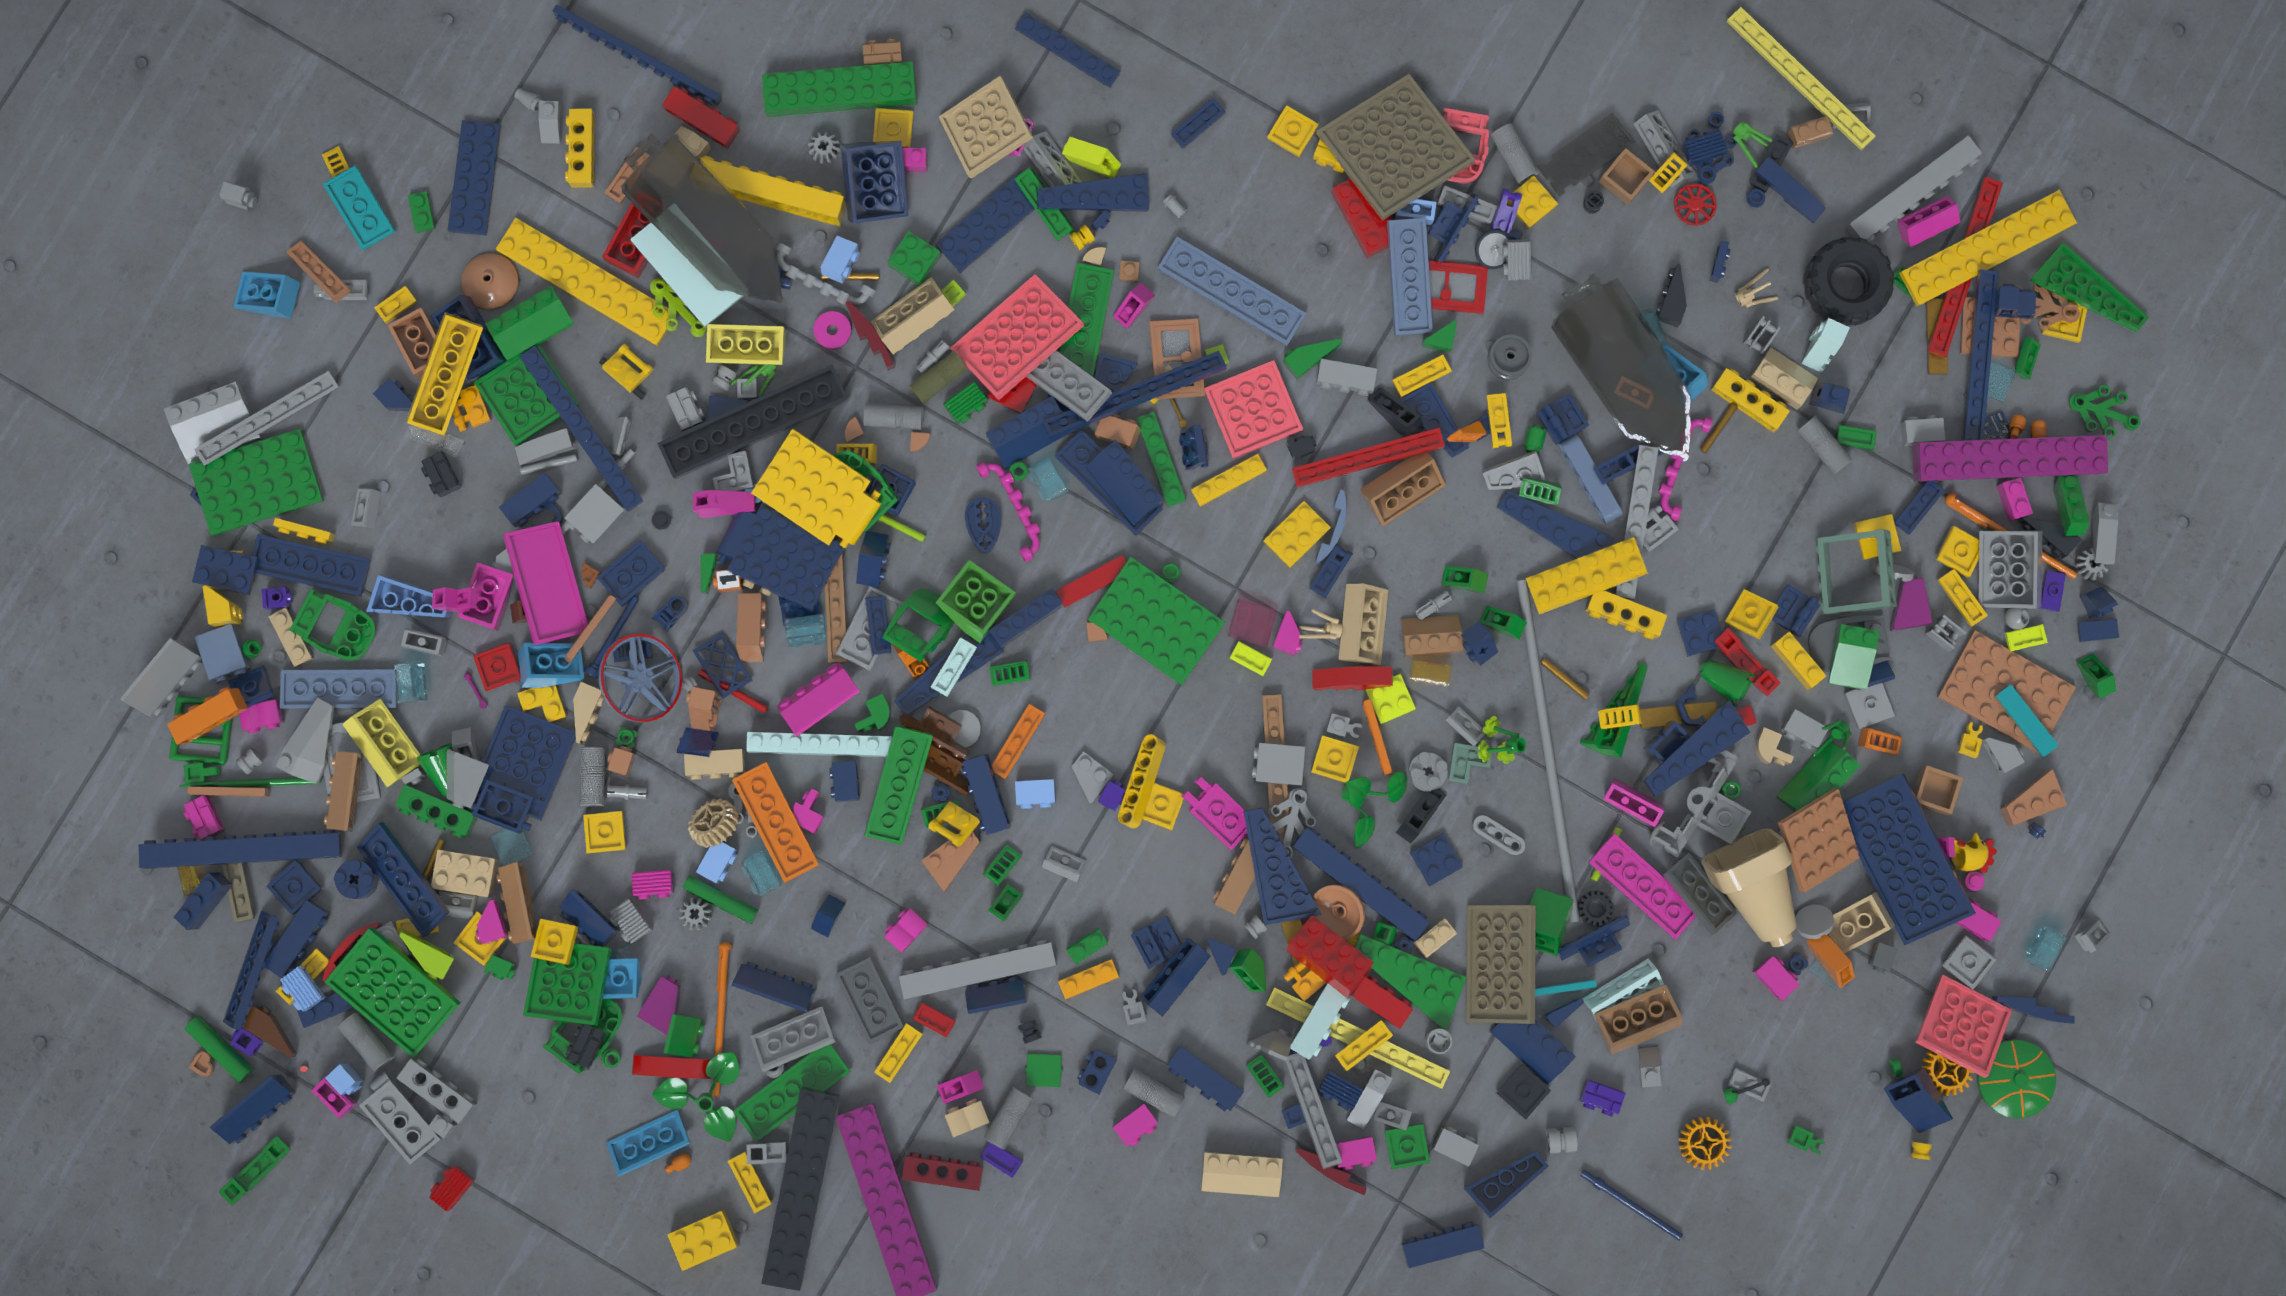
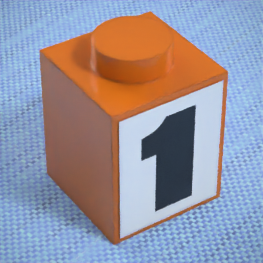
M727 570L716 571V576L713 577L714 588H717L719 592L743 590L742 578L729 573Z

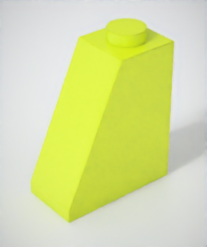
M1069 137L1063 147L1062 154L1070 162L1108 179L1115 178L1121 166V163L1108 149L1073 137Z

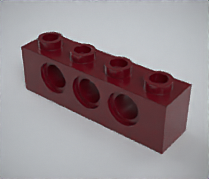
M910 1152V1156H905L902 1180L980 1190L983 1166H979L980 1162L968 1161V1164L960 1163V1159L955 1158L943 1161L940 1156L929 1155V1158H922V1154ZM920 1163H926L929 1166V1171L926 1174L919 1172L918 1166ZM943 1165L948 1168L946 1176L938 1174L939 1166ZM960 1168L965 1169L968 1173L967 1178H958L957 1170Z

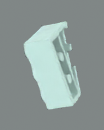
M1830 318L1825 322H1821L1809 337L1811 343L1801 364L1823 373L1826 364H1829L1831 361L1829 359L1830 355L1835 356L1842 346L1850 327Z

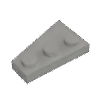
M1536 451L1482 470L1489 490L1520 487L1523 477L1547 481Z

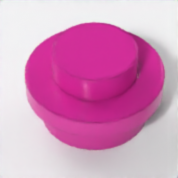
M1970 872L1965 877V886L1971 891H1978L1984 886V877L1979 872Z

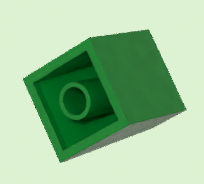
M1536 888L1530 905H1536L1535 950L1558 956V951L1561 948L1573 910V899L1566 895L1552 893L1547 889Z

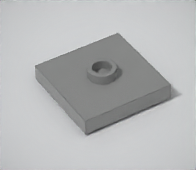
M1883 683L1867 687V690L1855 689L1844 694L1857 729L1895 716Z
M1964 935L1941 966L1970 989L1974 990L1997 959L1967 935Z

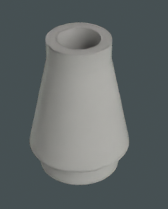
M522 88L515 92V98L530 112L539 111V101H544L540 95L523 90Z

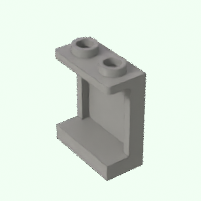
M594 483L581 500L564 516L566 519L564 523L570 529L574 530L576 528L581 532L579 537L586 543L589 541L594 543L624 509Z
M1259 743L1258 747H1254V759H1257V766H1253L1252 778H1255V782L1302 786L1305 747Z

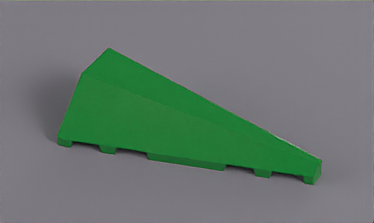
M1638 663L1636 672L1632 677L1629 676L1626 679L1627 684L1621 691H1617L1605 709L1637 705L1648 668L1644 663ZM1629 710L1630 721H1632V713L1631 710ZM1622 711L1623 721L1625 722L1624 712ZM1599 720L1596 725L1593 724L1590 727L1591 732L1586 739H1581L1580 744L1605 756L1621 758L1631 725L1601 729Z

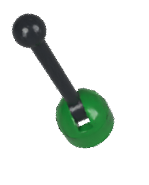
M1765 1078L1762 1082L1738 1091L1734 1088L1724 1089L1723 1093L1729 1105L1737 1101L1739 1094L1763 1085L1768 1086L1770 1081Z

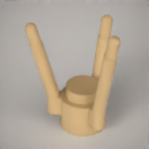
M1768 268L1745 286L1737 289L1738 292L1735 293V297L1741 307L1745 305L1748 308L1752 305L1778 300V297L1775 296L1752 301L1755 299L1754 293L1771 285V282H1767L1753 290L1749 288L1769 272Z
M1315 609L1311 611L1330 622L1326 623L1324 628L1299 626V629L1324 633L1299 635V638H1330L1336 640V638H1340L1342 633V624L1338 623L1339 619L1332 618Z

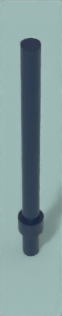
M1585 1169L1582 1171L1580 1176L1592 1183L1594 1188L1604 1191L1680 1241L1683 1236L1682 1233L1607 1185L1605 1180L1599 1176L1595 1177Z

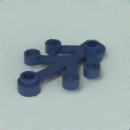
M1713 112L1708 118V123L1711 126L1710 130L1718 131V128L1724 123L1722 113ZM1712 119H1718L1719 123L1714 124ZM1695 129L1691 130L1688 134V137L1691 136V133H1695L1697 137L1700 136L1699 131ZM1733 136L1728 137L1725 141L1727 149H1733L1737 144ZM1728 140H1733L1734 145H1729ZM1727 154L1722 158V161L1712 166L1713 159L1705 161V164L1703 162L1695 164L1698 169V180L1702 184H1711L1715 180L1718 171L1733 164L1734 157ZM1725 158H1729L1731 163H1726ZM1703 173H1708L1709 178H1705Z

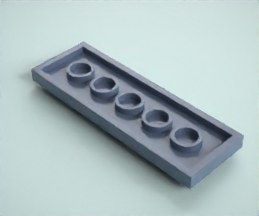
M1426 218L1387 221L1394 335L1433 332Z
M397 669L281 670L280 709H310L317 697L334 705V709H364L379 699L382 700L387 708H397Z

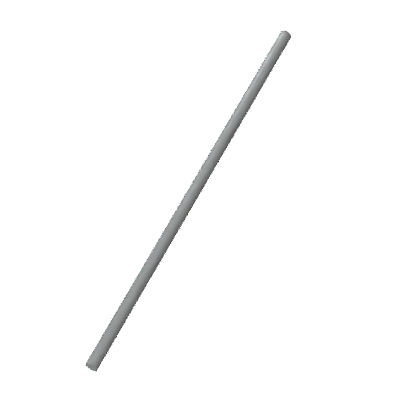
M1526 580L1517 581L1522 619L1527 622L1524 631L1566 896L1573 899L1570 923L1579 922V912Z

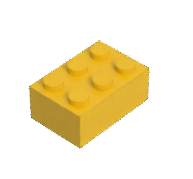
M725 1209L667 1234L682 1271L740 1246Z

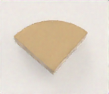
M1098 247L1091 249L1085 254L1082 262L1101 267L1106 248Z

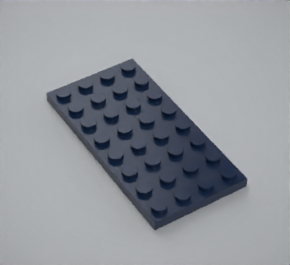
M1904 773L1843 801L1858 849V856L1882 903L1895 923V928L1904 945L1976 914Z

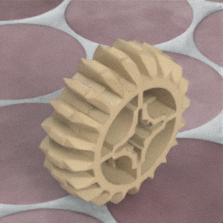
M720 798L718 800L713 799L711 802L707 801L704 806L701 805L699 810H695V815L690 816L692 820L688 822L691 838L700 846L705 848L711 846L713 848L716 844L721 845V842L726 841L728 836H732V831L737 830L735 826L739 824V816L736 808L730 802Z

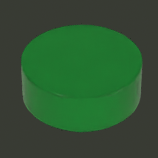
M1897 1057L1889 1059V1067L1893 1077L1902 1076L1903 1070Z

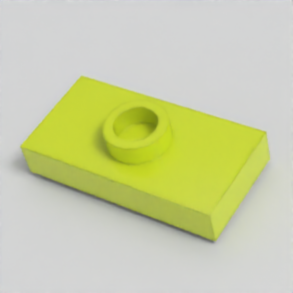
M2043 624L2004 633L2010 651L2048 643Z
M1239 641L1229 658L1261 676H1264L1272 661L1271 658Z

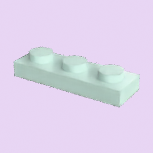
M960 637L931 688L948 697L977 647Z

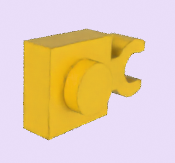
M1970 722L1966 726L1968 734H1962L1957 752L1976 759L1983 740L1977 737L1982 732L1983 726H1978L1977 731H1974L1972 729L1973 722Z

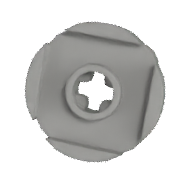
M1420 753L1412 760L1408 769L1412 784L1422 791L1440 788L1447 778V763L1434 753ZM1430 768L1433 775L1429 774L1426 776L1423 769Z

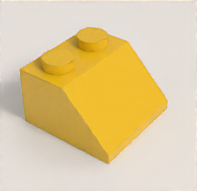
M203 586L208 624L216 628L228 624L242 625L241 619L244 618L242 608H239V605L217 590Z

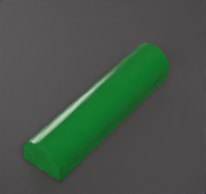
M691 875L688 876L683 885L684 891L749 924H753L759 912L758 909Z
M200 1015L192 1019L184 1028L239 1084L255 1070Z

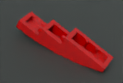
M1366 666L1312 670V685L1315 691L1332 688L1335 691L1353 688L1358 691L1393 686V668Z

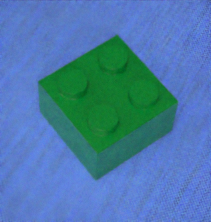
M908 231L887 262L891 269L917 286H920L941 258V253Z

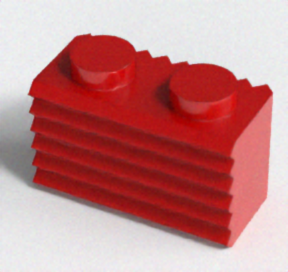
M458 1165L453 1168L449 1167L442 1175L445 1177L442 1182H437L430 1190L432 1194L429 1198L446 1212L453 1209L475 1181Z

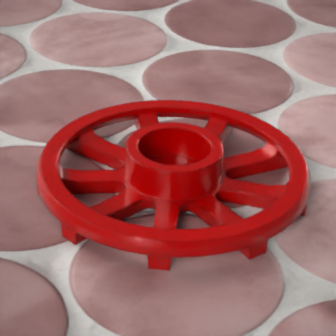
M1702 184L1686 185L1677 193L1674 200V209L1679 219L1692 226L1703 225L1710 221L1717 208L1714 193ZM1690 188H1698L1696 197H1694ZM1687 190L1690 195V199L1682 196V192ZM1701 190H1704L1708 195L1701 199ZM1711 197L1713 205L1703 203ZM1678 198L1686 201L1687 205L1677 207ZM1704 207L1712 208L1710 216L1703 210ZM1688 208L1689 211L1683 218L1678 210ZM1698 212L1704 215L1706 218L1704 221L1698 222ZM1691 213H1694L1695 222L1686 220Z

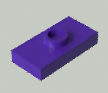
M2045 571L2041 607L2039 609L2060 611L2066 574Z

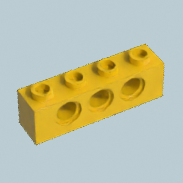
M569 109V115H566V126H569V133H566V145H569V152H566L565 155L566 163H569V170L565 172L566 182L572 188L594 187L595 113L592 109ZM578 127H584L582 133H576ZM578 145H584L582 151H575ZM577 164H584L581 170H575Z
M1726 368L1711 391L1730 404H1735L1739 410L1774 433L1790 412L1786 409L1787 406L1780 401L1776 402L1773 400L1768 392L1755 388L1756 385L1750 380H1744L1739 377L1740 374L1737 371ZM1732 384L1738 385L1739 388H1740V391H1739V392H1734V391L1731 389V385H1732ZM1747 395H1753L1755 403H1750L1747 400ZM1763 406H1769L1771 414L1765 413Z
M1604 590L1591 595L1585 611L1589 612V616L1593 618L1607 619L1606 622L1611 625H1623L1625 630L1633 633L1636 631L1641 632L1643 637L1651 640L1660 637L1668 616ZM1604 603H1609L1612 606L1610 613L1604 611ZM1622 610H1627L1630 613L1628 620L1622 618ZM1640 617L1647 619L1648 625L1646 627L1640 625Z

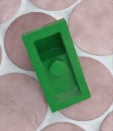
M1007 884L988 911L1002 921H1005L1021 900L1023 894Z

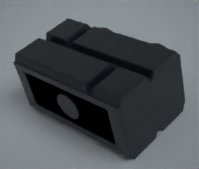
M440 451L421 461L423 464L421 470L426 478H430L432 483L429 486L434 495L438 494V496L444 497L461 488L444 452Z
M583 1024L582 1027L578 1026L574 1034L576 1038L574 1045L570 1044L565 1054L568 1056L567 1061L590 1070L606 1035L605 1032L587 1024Z

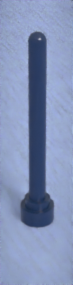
M634 595L630 599L593 663L590 662L589 665H586L583 670L585 673L597 679L601 660L607 649L614 643L638 603V596Z

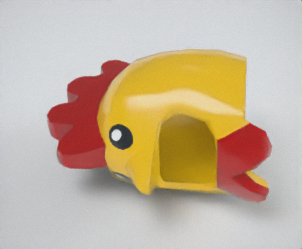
M1974 833L1972 839L1968 842L1955 838V857H1951L1954 867L1962 871L1979 869L1980 872L1987 873L1988 866L1994 863L1992 856L1997 853V850L1992 847L1994 841L1990 838L1982 841L1977 833Z

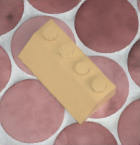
M931 277L870 322L881 340L894 354L902 350L912 340L917 339L927 329L932 328L942 318L947 317L954 308Z
M1364 583L1346 584L1338 660L1381 665L1388 600L1387 589Z
M1204 1152L1201 1191L1279 1197L1283 1159L1279 1157Z

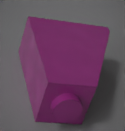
M1914 576L1913 580L1900 583L1896 599L1897 607L1893 611L1889 627L1890 631L1931 624L1932 619L1924 578L1918 579L1917 576Z
M669 975L667 978L661 976L637 1015L638 1018L668 1035L672 1015L677 1014L681 987L677 985L678 980Z

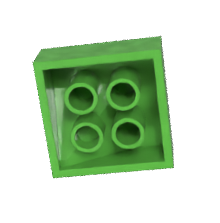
M968 560L936 601V604L966 634L981 643L989 630L992 629L1012 603L1016 592Z

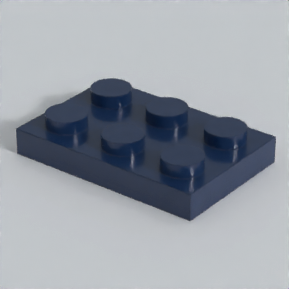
M640 540L596 578L623 607L634 595L641 592L666 569Z
M201 545L192 582L250 595L259 558Z

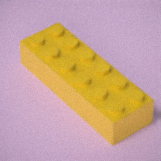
M446 312L444 313L406 419L408 424L443 436L445 435L483 329L482 325Z

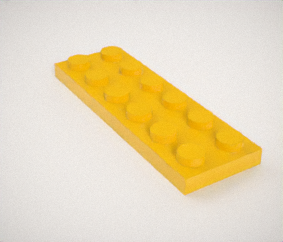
M1633 537L1526 578V581L1540 615L1646 575L1648 572Z

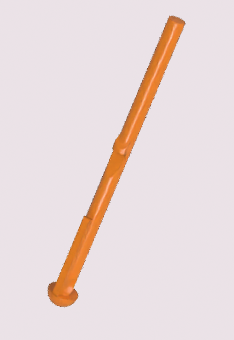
M1949 493L1945 497L1947 506L1986 529L1988 526L1994 531H2009L1955 498L1956 493ZM2042 551V560L2070 578L2075 579L2078 574L2077 572Z
M722 942L718 945V1008L714 1056L723 1051L729 949L733 950L729 942ZM718 1081L712 1096H720V1083Z

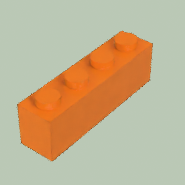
M223 688L217 696L207 697L203 700V704L194 705L188 709L189 712L174 716L173 721L167 725L176 744H188L247 710V705L239 688Z

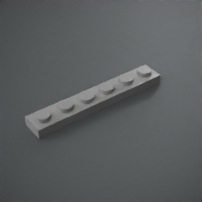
M1299 1053L1290 1055L1287 1061L1284 1060L1321 1166L1323 1169L1341 1164L1342 1160L1305 1057Z

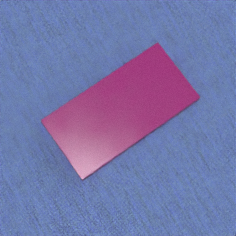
M559 521L504 533L503 538L534 646L582 634L588 622Z

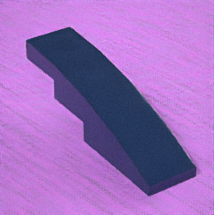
M1769 157L1756 171L1758 176L1770 184L1771 189L1785 198L1784 202L1813 224L1826 209L1803 185Z
M1658 434L1594 467L1593 470L1601 484L1604 485L1636 468L1639 445L1659 448L1657 457L1665 453L1667 450Z
M1992 996V1000L2026 1016L2051 1022L2075 1024V1016L2055 1015L2056 1007L2036 1006V998Z

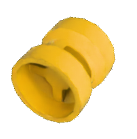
M1085 224L1080 227L1078 232H1073L1069 235L1079 251L1087 243L1095 241L1093 234Z

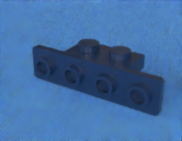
M1471 193L1463 209L1447 200L1427 233L1442 242L1434 257L1435 261L1441 263L1447 259L1451 245L1457 242L1459 231L1462 227L1466 226L1469 221L1468 216L1470 212L1474 211L1479 203L1478 195Z
M1627 915L1618 916L1611 923L1597 927L1590 934L1581 935L1578 940L1564 944L1558 951L1560 959L1563 961L1579 952L1587 967H1590L1621 951L1622 946L1614 934L1630 925Z

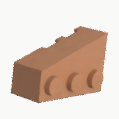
M761 593L738 594L736 647L741 662H763V647H765L763 629H766V618H763V612H766L767 605Z
M692 687V690L688 691L686 702H689L688 709L692 730L710 734L715 733L722 701L721 695L715 691Z
M2053 769L2042 773L2040 777L2030 783L2000 809L2007 826H2012L2066 806L2067 803Z
M972 831L960 847H957L949 840L921 860L944 892L947 891L948 887L980 845V841Z

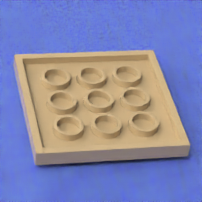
M1001 76L939 116L968 177L971 179L1034 138L1004 78Z

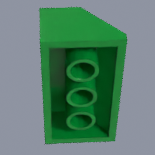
M551 285L485 324L504 357L509 362L532 347L541 344L574 325V322Z
M1830 742L1820 753L1813 756L1776 796L1790 810L1796 812L1831 789H1840L1861 765L1845 750Z

